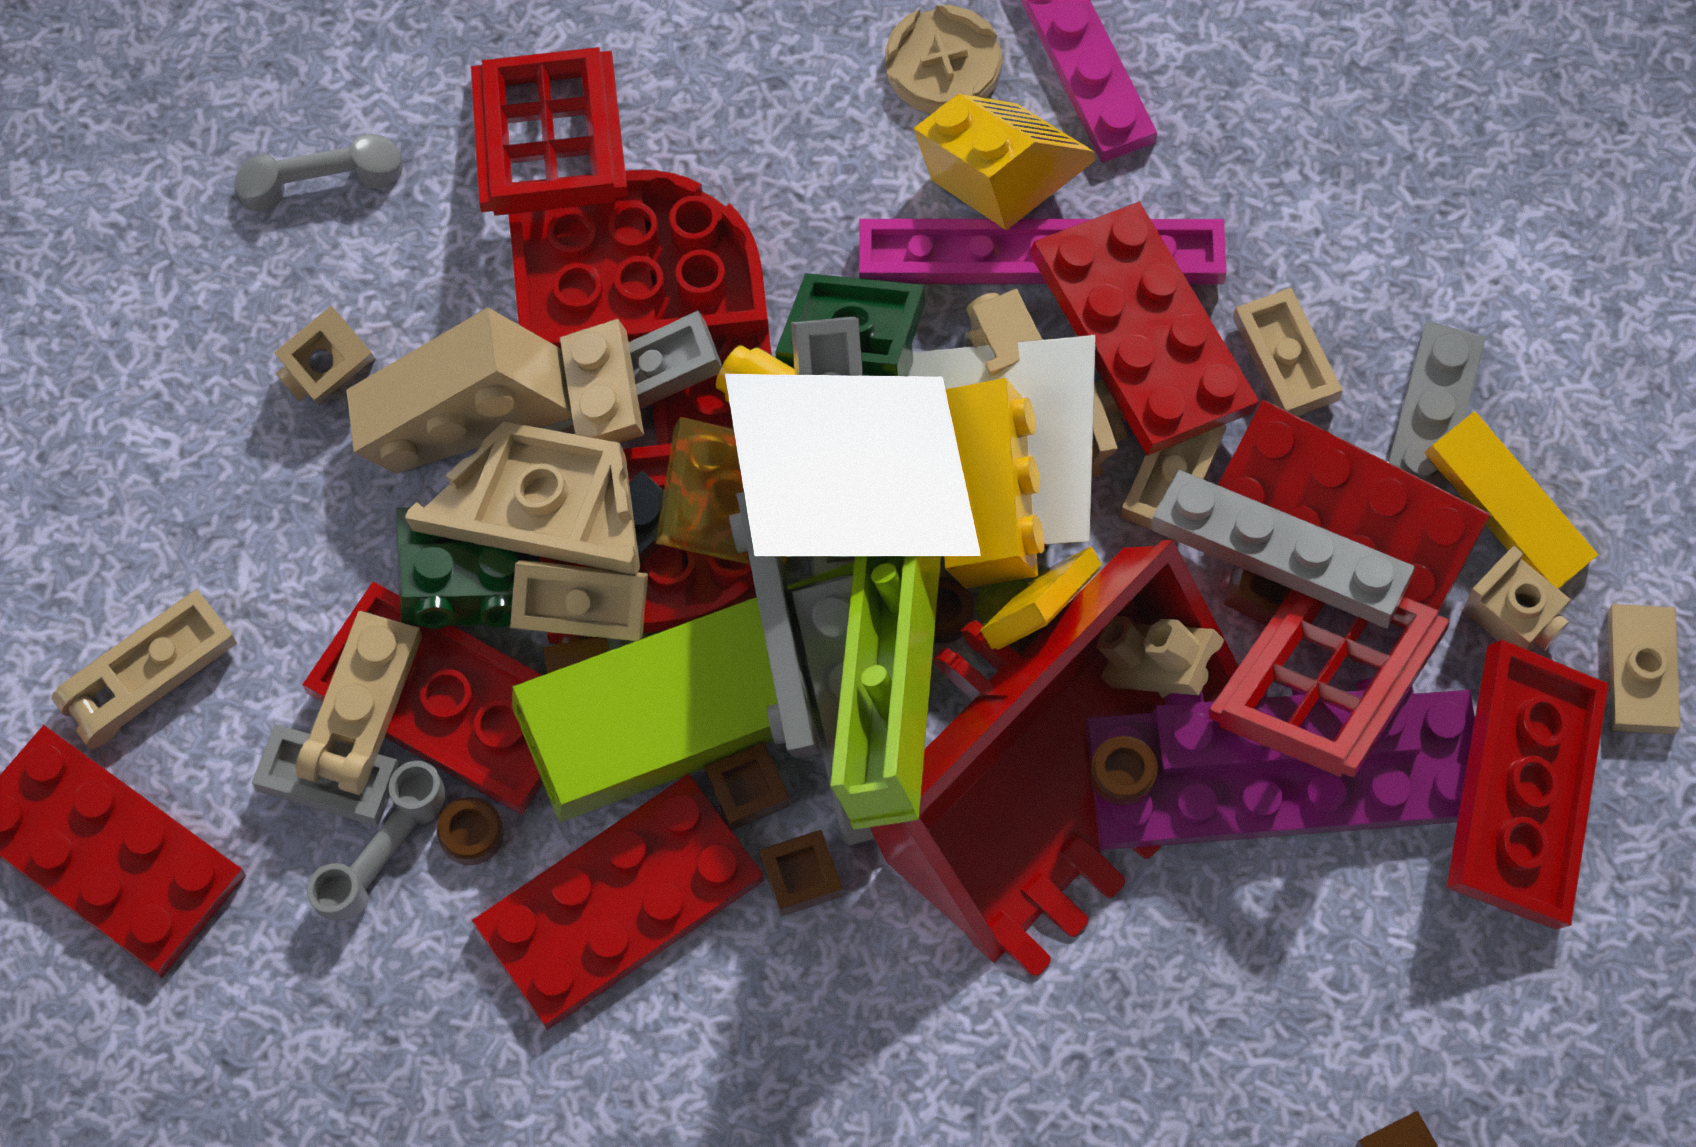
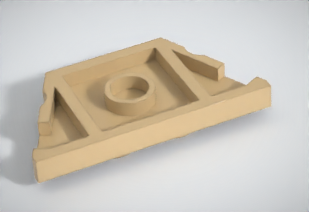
M503 421L482 441L479 450L475 454L462 459L445 475L450 484L425 507L416 502L407 511L405 516L410 528L415 532L636 576L640 569L626 456L618 442Z

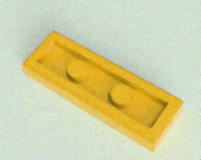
M1476 411L1472 412L1424 452L1466 502L1491 514L1486 526L1507 551L1515 546L1523 553L1521 559L1557 589L1599 555Z
M1092 546L1039 572L1037 577H1034L981 629L991 649L996 648L999 650L1046 626L1100 571L1102 566Z

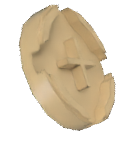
M936 5L935 10L920 14V10L908 14L892 30L885 48L887 79L896 95L914 109L931 114L957 94L987 98L996 89L1002 72V49L997 41V34L990 23L972 10L954 5Z

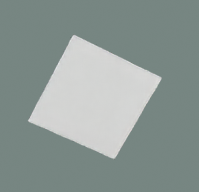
M1095 335L1018 342L1020 361L991 377L985 367L986 361L995 358L989 345L978 346L977 348L974 346L913 352V364L908 377H942L945 389L1007 378L1023 398H1029L1035 414L1036 431L1034 435L1027 436L1028 454L1034 457L1040 477V491L1037 494L1031 495L1033 515L1038 516L1044 533V545L1090 541Z
M725 374L755 556H981L942 377Z

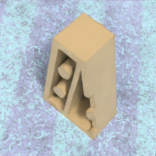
M489 307L346 390L354 453L396 474L479 448L482 441L503 421L542 428L572 418L562 349Z

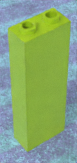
M854 562L804 579L787 587L792 589L846 574L853 575ZM757 597L513 686L512 709L559 823L704 769L706 765L764 742L767 745L774 742L767 706L777 704L778 701Z

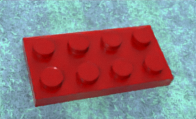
M1140 201L1033 242L1029 254L1077 337L1095 335V368L1147 456L1250 415L1255 411L1260 401Z
M1264 399L1260 403L1218 483L1220 487L1415 566L1412 580L1403 597L1439 610L1438 615L1491 517L1490 513Z
M374 581L370 584L303 682V688L308 695L321 702L324 701L358 611L401 622L399 595ZM453 625L439 629L415 626L420 628L422 640L384 738L523 816L543 785V782L512 709L513 686L543 675Z
M1500 640L1487 646L1446 885L1447 889L1555 930L1571 926L1609 683L1505 640Z
M44 724L0 774V859L160 978L166 974L246 876L241 867Z
M687 774L472 919V923L545 1029L549 1030L764 882V874L690 774Z

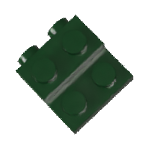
M805 273L776 348V358L794 368L792 322L856 317L859 322L863 376L908 377L913 364L912 342L925 307L924 285Z
M411 507L396 508L401 623L421 626L427 629H439L448 625H487L495 628L510 626L515 564L519 560L530 561L529 554L412 531L405 519L407 511Z

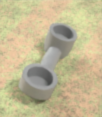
M362 134L353 140L350 147L278 161L267 154L252 156L239 168L234 186L238 199L243 206L253 211H265L275 207L282 200L285 192L284 184L355 170L358 179L364 185L371 188H384L392 185L399 179L403 170V162L398 148L391 140L377 134Z
M411 761L398 767L392 774L388 786L390 797L397 808L350 867L340 863L327 864L312 874L307 884V897L316 912L322 917L330 920H346L360 914L367 906L369 899L366 888L416 825H427L436 819L442 811L445 801V788L443 781L432 765L423 761Z

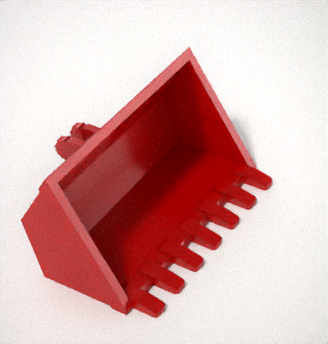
M1173 540L1160 541L1156 546L1123 548L1019 654L1008 645L999 650L996 648L991 649L981 632L984 625L977 620L970 621L961 632L968 645L998 670L989 681L958 653L953 652L948 647L942 649L933 658L941 673L949 678L954 685L973 701L924 750L919 820L870 827L887 864L968 936L972 944L993 963L1006 952L1031 976L1038 977L1050 965L1051 957L1025 932L1030 925L1043 913L1068 936L1076 937L1087 926L1088 917L1063 893L1070 883L1081 874L1107 898H1113L1125 885L1124 876L1100 854L1102 850H1099L1085 723L1087 718L1152 713L1155 706L1165 705L1164 699L1156 691L1111 688L1101 678L1108 659L1097 649L1096 644L1104 627L1115 616H1127L1136 624L1153 625L1160 619L1179 620L1185 627L1214 629L1224 639ZM1225 639L1220 650L1212 654L1206 664L1208 681L1201 690L1204 702L1215 701L1239 667ZM1161 846L1132 849L1142 858L1150 859Z

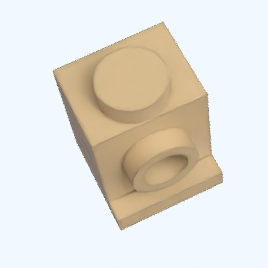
M1017 289L1001 295L998 293L982 295L973 300L966 308V312L971 320V329L965 332L967 347L975 346L977 349L978 346L989 345L995 356L994 359L985 363L990 377L1020 361L1018 342L1042 340Z
M332 305L274 352L284 365L275 373L299 402L309 394L317 405L362 368L375 360L372 352ZM320 351L328 352L333 357L332 367L324 373H317L310 366L312 356Z
M1513 546L1472 588L1462 611L1497 641L1505 640L1529 651L1537 645L1545 651L1568 626L1569 621L1562 615L1571 599L1521 559L1523 553ZM1515 595L1531 608L1521 606L1517 602Z

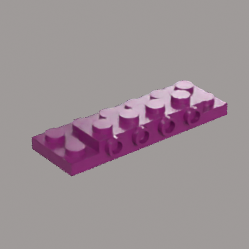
M1374 677L1358 681L1355 684L1356 691H1347V693L1361 698ZM1411 687L1354 778L1346 774L1339 777L1220 728L1219 722L1208 718L1209 709L1215 701L1204 702L1202 692L1199 695L1171 693L1164 697L1165 705L1155 706L1152 713L1087 718L1085 723L1090 768L1098 747L1108 739L1117 736H1131L1143 741L1151 748L1157 760L1158 772L1151 792L1138 803L1132 805L1112 804L1103 799L1092 785L1099 850L1455 823L1458 821L1475 716L1471 690L1414 694L1413 687ZM1292 690V696L1268 697L1266 691L1254 709L1288 722L1305 695ZM1317 700L1299 728L1333 741L1351 713Z

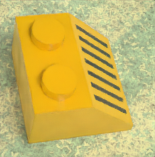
M957 94L913 128L930 178L937 185L1005 230H1008L1096 161L1093 150L1019 104Z

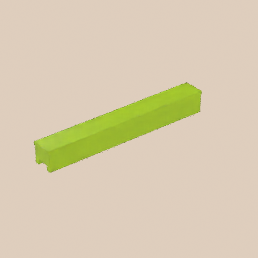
M855 556L830 785L850 819V824L854 830L919 820L941 556Z

